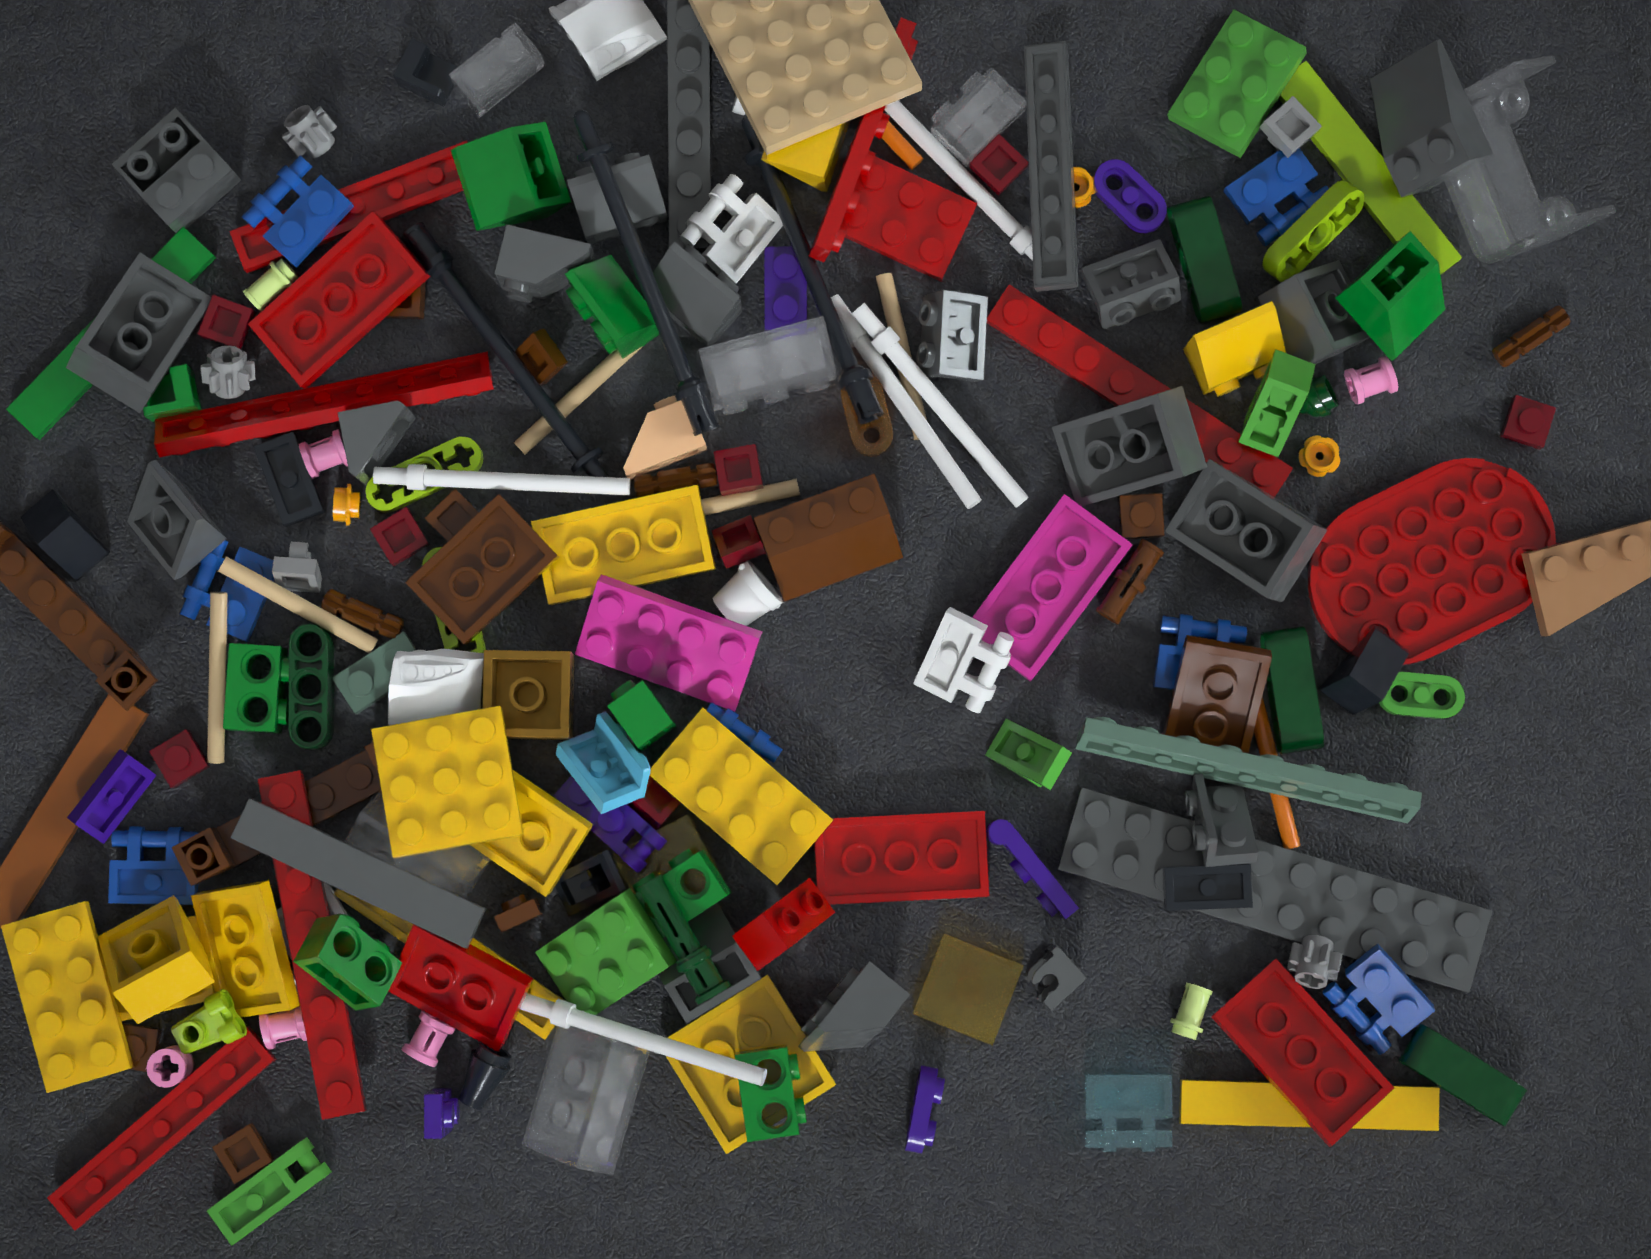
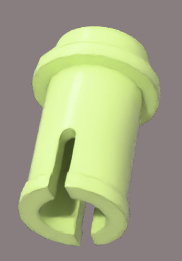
M282 258L277 263L271 261L269 263L271 268L250 287L243 290L245 296L261 312L299 278Z
M1186 982V989L1176 1019L1171 1018L1170 1023H1173L1171 1032L1196 1040L1198 1033H1203L1204 1029L1200 1028L1213 991Z

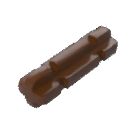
M1560 305L1555 306L1543 314V318H1537L1512 335L1510 341L1506 339L1493 348L1492 353L1502 367L1509 366L1520 358V354L1522 356L1553 336L1552 332L1556 334L1569 325L1571 322L1570 317Z
M713 463L696 465V469H691L688 466L657 472V476H651L650 473L634 477L633 481L636 496L639 498L693 485H700V488L715 486L717 484L715 466Z
M329 589L322 600L321 608L335 616L341 614L343 619L375 632L377 629L379 634L390 639L396 638L403 629L404 620L390 613L385 615L383 610L352 597L346 599L345 594L333 589Z

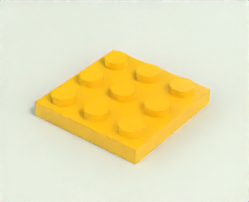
M501 706L371 729L393 858L524 835Z
M768 974L667 1037L735 1059L736 1052L787 1045L788 1055L797 1053L800 1079L792 1080L795 1098L803 1097L804 1105L836 1085L817 1052H804L798 1047L806 1037V1034L801 1031V1026ZM666 1056L725 1153L728 1154L747 1142L738 1079ZM764 1059L757 1065L767 1069L765 1079L767 1083L776 1081L781 1075V1067L775 1060ZM773 1102L764 1107L762 1116L766 1123L774 1125L788 1116V1113L782 1104Z

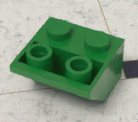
M546 122L510 127L454 147L451 150L476 231L506 226V224L512 225L548 218L571 203Z
M1411 231L1387 248L1335 297L1391 361L1398 357L1445 310L1439 262Z
M612 255L578 266L565 273L571 286L565 290L571 299L570 302L584 321L592 317L594 322L590 326L609 355L616 350L624 359L659 335L647 302Z

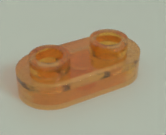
M872 375L873 379L870 383L880 407L884 411V415L866 424L858 423V417L847 391L841 390V402L852 445L856 451L867 457L882 455L889 449L893 440V428L880 381L874 375ZM868 429L877 430L880 434V439L875 443H868L863 436L865 431Z

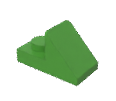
M1005 719L985 756L1036 786H1044L1051 790L1072 752L1027 728Z

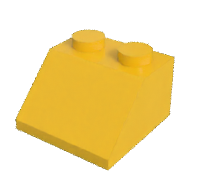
M1272 301L1193 335L1183 349L1203 395L1215 390L1217 397L1239 388L1241 385L1238 380L1254 374L1256 380L1263 378L1275 349L1286 353L1276 308Z
M174 895L98 936L112 994L137 1024L159 1014L166 1008L215 982L207 954Z

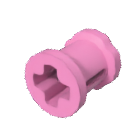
M1387 356L1379 357L1378 363L1358 370L1353 368L1344 370L1345 382L1355 404L1364 403L1365 398L1384 391H1388L1391 394L1398 391L1396 373Z
M340 429L332 431V436L312 444L307 442L299 444L304 464L313 479L319 477L321 471L343 463L348 466Z
M301 1006L289 1011L259 1015L261 1035L267 1050L274 1049L277 1043L301 1038L303 1041H307Z
M421 1011L419 1015L421 1022L410 1043H405L401 1050L424 1064L436 1067L438 1063L436 1056L447 1035H452L456 1028L425 1011Z
M178 1045L168 1046L151 1055L147 1062V1075L151 1082L159 1087H172L181 1083L193 1073L195 1063L192 1054L182 1053ZM170 1059L171 1063L178 1064V1071L171 1073L170 1069L163 1068V1061Z

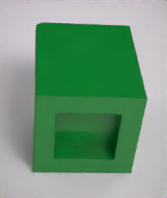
M187 364L169 367L170 374L164 376L149 399L148 406L143 407L144 416L147 419L155 422V419L202 410L195 373Z

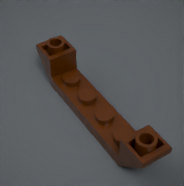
M0 521V581L98 677L95 681L128 711L158 679L138 653L17 534Z
M373 742L365 746L366 750L305 781L313 827L381 792ZM241 815L217 828L210 827L171 847L191 886L240 866L262 854L231 838Z

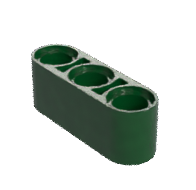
M1205 196L1168 206L1167 216L1198 322L1205 323L1241 313L1242 302L1211 197Z
M311 624L301 625L295 629L289 641V735L292 741L299 747L318 750L330 743L334 733V681L332 679L334 677V642L329 632ZM316 633L322 641L321 649L313 656H306L302 650V642L309 634ZM317 676L321 681V692L315 698L307 699L302 693V684L308 677ZM315 718L321 724V734L315 741L307 742L302 736V726L307 720Z
M1300 626L1261 632V648L1271 650L1272 653L1266 685L1274 736L1279 754L1323 748L1322 720L1310 645L1305 627Z
M1421 1023L1398 1059L1399 1062L1504 1127L1527 1091L1526 1088Z

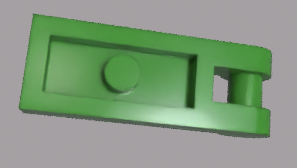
M307 1137L207 1210L231 1246L332 1173L325 1162L321 1164L311 1151L315 1147ZM296 1161L299 1162L307 1173L299 1181L294 1178L288 1169Z

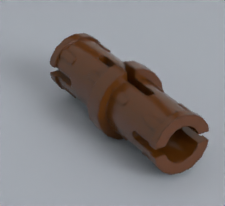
M1141 539L1123 570L1118 569L1113 577L1116 581L1101 605L1097 607L1096 612L1118 625L1136 595L1143 594L1146 586L1144 583L1164 552L1147 540ZM1140 566V570L1136 574L1133 581L1130 583L1122 598H1120V593L1132 577L1136 568Z

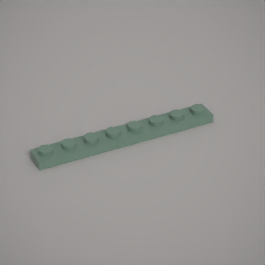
M1086 717L1077 735L1075 747L1077 750L1188 775L1203 774L1204 778L1402 823L1408 824L1421 807L1422 792L1409 790L1406 785L1400 783L1381 784L1368 781L1365 776L1356 773L1341 775L1328 772L1325 768L1316 764L1297 765L1284 762L1281 757L1265 754L1257 756L1243 753L1240 748L1231 745L1217 747L1203 744L1197 738L1191 736L1172 737L1159 734L1156 729L1151 727L1139 726L1132 728L1123 726L1107 717H1095L1093 719Z

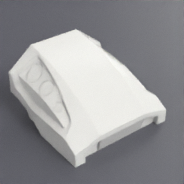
M566 0L557 6L549 8L554 20L557 19L558 24L562 25L569 40L573 41L578 53L585 59L596 81L634 62L667 40V36L643 0Z
M452 649L414 650L412 652L397 651L393 658L389 683L388 725L481 709L484 653Z

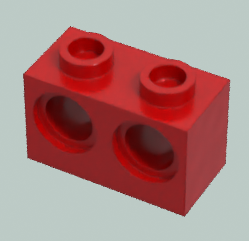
M808 878L732 935V937L758 971L833 915L835 911L813 881Z

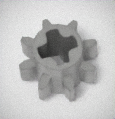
M309 105L301 106L292 111L284 121V126L288 132L284 133L282 138L298 157L302 156L305 152L310 158L319 157L326 153L334 144L335 138L330 132L334 131L337 126L321 106L317 107L314 111Z
M235 346L218 347L211 354H207V364L201 365L202 383L209 384L210 393H215L218 397L224 399L237 398L245 390H250L249 381L256 379L254 361H247V352H242L241 349Z
M1308 935L1303 938L1302 944L1292 943L1287 970L1296 972V982L1304 987L1313 989L1324 988L1327 985L1328 979L1337 981L1343 954L1333 952L1334 943L1330 939L1319 935Z

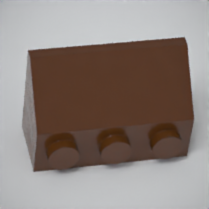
M875 473L754 518L755 526L784 602L903 558L890 513Z

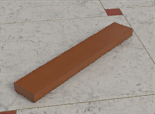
M107 695L0 866V929L2 925L19 921L23 918L79 828L67 818L119 749L124 752L127 751L149 716L142 709L133 705L126 711L111 695Z

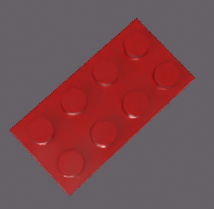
M372 211L250 321L248 325L296 383L306 389L431 276L383 219Z
M985 811L832 818L833 821L815 841L817 888L830 905L989 897Z
M1274 959L1211 1017L1329 1147L1333 1146L1394 1089V1086L1305 989L1296 982L1294 977L1277 959Z

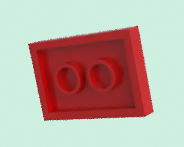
M875 156L867 177L859 175L855 188L862 192L853 215L845 212L841 227L847 229L845 238L942 282L978 203Z
M413 924L399 958L402 965L388 992L488 1047L499 1051L505 1044L534 978L471 944L468 948L461 947Z

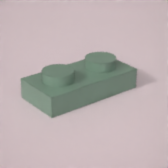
M403 631L398 634L396 638L389 640L332 677L355 714L362 712L389 694L391 670L396 652H412L417 650L406 632Z

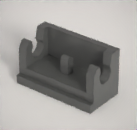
M1050 944L1045 948L1047 953L1028 970L1026 979L1028 981L1032 980L1033 984H1037L1042 980L1044 985H1049L1043 988L1037 999L1051 1011L1087 979L1066 954L1054 944Z

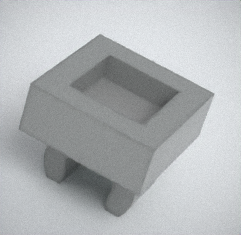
M1292 96L1267 118L1259 128L1268 136L1267 140L1278 151L1281 150L1289 158L1314 136L1322 126Z
M291 541L289 557L274 556L272 574L276 584L289 591L320 593L322 576L317 559H311V552H308V543Z

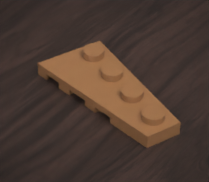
M1651 519L1521 554L1541 636L1552 635L1651 577Z

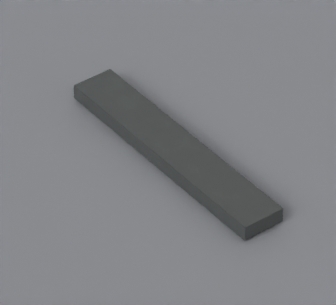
M1066 41L1024 46L1034 288L1037 292L1079 287L1068 45Z
M249 798L231 836L232 839L464 948L469 947L487 909Z

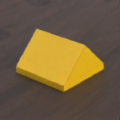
M850 120L766 155L764 151L761 160L820 191L827 192Z

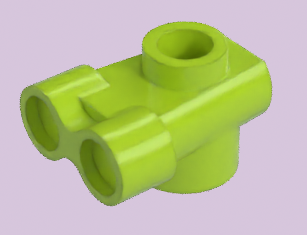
M221 989L204 999V1006L173 1025L171 1032L181 1052L189 1054L220 1041L230 1044L246 1036L247 1028L243 1019L235 1011L234 1001L230 993L225 989Z

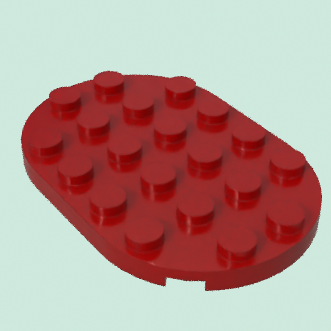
M1461 458L1442 462L1355 504L1337 516L1326 527L1328 531L1312 554L1309 562V598L1314 614L1323 630L1339 647L1349 654L1371 629L1377 626L1409 651L1403 665L1426 660L1514 617L1533 602L1521 554L1556 544L1555 527L1551 513L1536 488L1526 478L1511 468H1505L1479 458Z

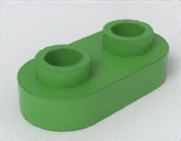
M1399 672L1384 700L1379 702V704L1386 712L1393 715L1445 719L1456 715L1462 709L1465 702V693L1462 685L1450 676ZM1395 686H1399L1404 690L1405 696L1401 702L1395 701L1391 696V690ZM1437 690H1442L1446 693L1447 701L1443 706L1436 704L1433 696Z

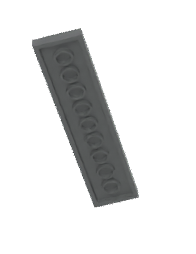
M1081 787L1057 870L1164 902L1162 867L1205 866L1202 850L1196 851L1193 844L1192 828L1196 824L1195 821ZM1256 840L1258 848L1257 863H1247L1251 864L1253 908L1193 910L1300 943L1308 935L1323 936L1334 943L1333 952L1342 953L1343 956L1356 960L1378 943L1406 975L1466 993H1470L1492 915V910L1259 840Z

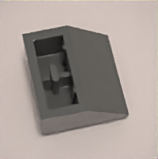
M176 108L169 112L112 163L116 170L175 233L182 227L188 229L241 181L230 166Z
M630 153L615 160L616 165L610 167L636 231L668 221L649 154L640 157L639 153ZM588 166L574 173L575 178L568 179L567 182L587 243L592 245L620 236L593 167Z
M674 242L663 256L653 274L670 317L709 350L742 313L741 296L737 293L740 288L722 272L717 276L712 274L705 265L707 260L691 245L688 244L683 249Z
M719 903L688 921V924L700 945H706L707 948L710 947L713 952L710 958L722 979L729 980L731 986L711 999L697 1005L694 1000L697 994L686 975L678 972L676 963L658 974L686 1023L762 978L760 972L756 970L733 939L732 935L736 932ZM664 937L663 940L665 941L668 948L678 961L679 959L675 954L673 948L671 947L669 941L666 937Z
M870 961L860 971L852 967L828 994L827 1000L814 1012L802 1027L801 1031L807 1036L798 1047L804 1052L864 1047L885 1028L910 994Z

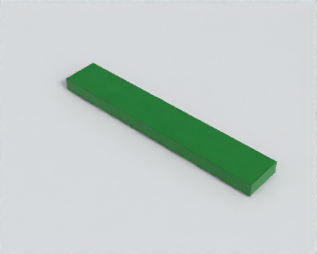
M182 227L151 260L192 284L216 257L187 229ZM94 319L6 408L15 419L39 440L93 386L90 382L68 370L66 366L77 344Z

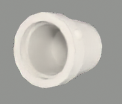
M748 560L739 565L738 572L713 597L715 605L726 619L745 626L768 611H774L776 608H779L783 603L782 598L769 580Z

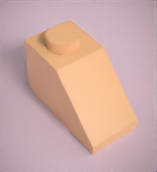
M675 396L656 402L654 404L655 410L647 413L623 467L627 478H630V480L638 475L648 474L707 451L702 434L694 436V431L682 401H677Z

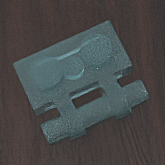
M1084 1074L1085 1118L1102 1119V1131H1085V1148H1102L1103 1152H1116L1117 1148H1141V1152H1155V1147H1172V1131L1155 1130V1118H1173L1172 1074ZM1116 1118H1141L1140 1130H1117Z

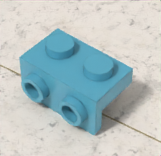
M606 711L597 714L594 730L558 743L556 756L601 814L645 797L651 773L649 762L642 753H638L627 739L622 726L616 724Z

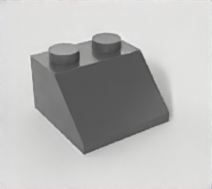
M506 224L494 275L501 288L508 291L507 297L531 303L533 297L545 299L567 286L569 282L565 273L573 268L595 261L596 258L589 243Z
M1340 260L1295 274L1258 296L1262 305L1273 302L1287 354L1313 364H1319L1370 339L1369 335L1335 299L1351 283Z

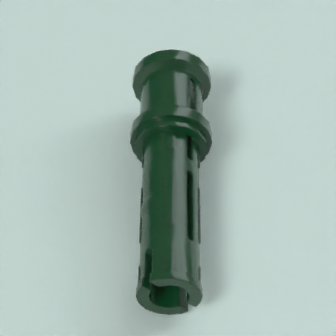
M660 874L638 887L637 890L642 894L659 927L679 960L676 961V968L679 973L686 975L697 994L694 1000L699 1005L726 990L731 984L729 980L722 979L710 958L713 954L710 947L707 948L706 945H700L683 912L662 879L663 876Z

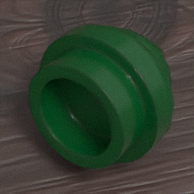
M1325 375L1317 379L1314 376L1312 377L1309 393L1299 413H1308L1313 417H1325L1331 414L1332 408L1339 405L1336 393Z

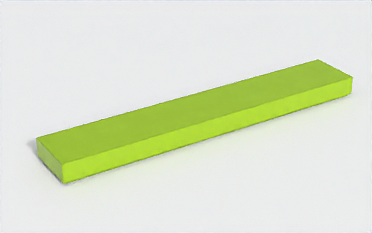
M1305 61L1299 65L1278 99L1284 104L1294 96L1322 126L1310 139L1342 180L1349 182L1364 193L1365 201L1363 206L1394 244L1411 231L1439 262L1440 275L1462 259L1461 255L1413 195L1400 196L1382 155L1310 64Z

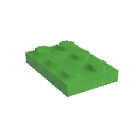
M1233 9L1167 114L1168 119L1241 158L1307 54L1306 47Z
M630 888L535 952L566 1001L576 1004V1009L594 1015L600 1013L677 961Z

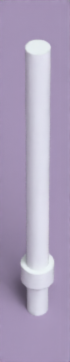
M899 100L886 105L884 110L1012 239L1009 244L1020 255L1025 253L1033 261L1032 230L1029 226L1023 227Z
M839 294L831 297L851 348L855 347L966 508L974 507L982 500L881 354L870 343L871 340L869 339L870 335L855 319Z
M865 303L858 307L852 315L873 338L870 343L881 355L885 353L1016 508L1029 498L1028 495L898 343L900 337L890 326L886 328Z
M408 464L407 468L374 467L373 470L374 484L406 485L408 490H426L427 486L630 495V478L427 469V465Z
M526 994L520 1008L523 1011L550 1019V1024L565 1029L574 1026L752 1084L762 1086L766 1079L767 1069L576 1009V1004L561 999L553 1002Z

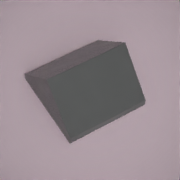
M393 401L338 412L349 473L367 486L368 481L373 477L374 467H383L416 418L404 404L399 401Z
M157 460L148 463L127 522L173 580L183 577L227 538L173 474Z

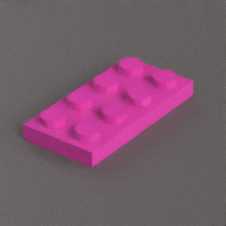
M1064 494L972 618L988 625L982 641L994 644L999 632L1011 635L1014 638V642L1009 650L1011 658L1008 665L1031 682L1133 544Z
M601 574L595 586L575 655L706 702L714 703L720 707L729 708L735 712L762 631Z

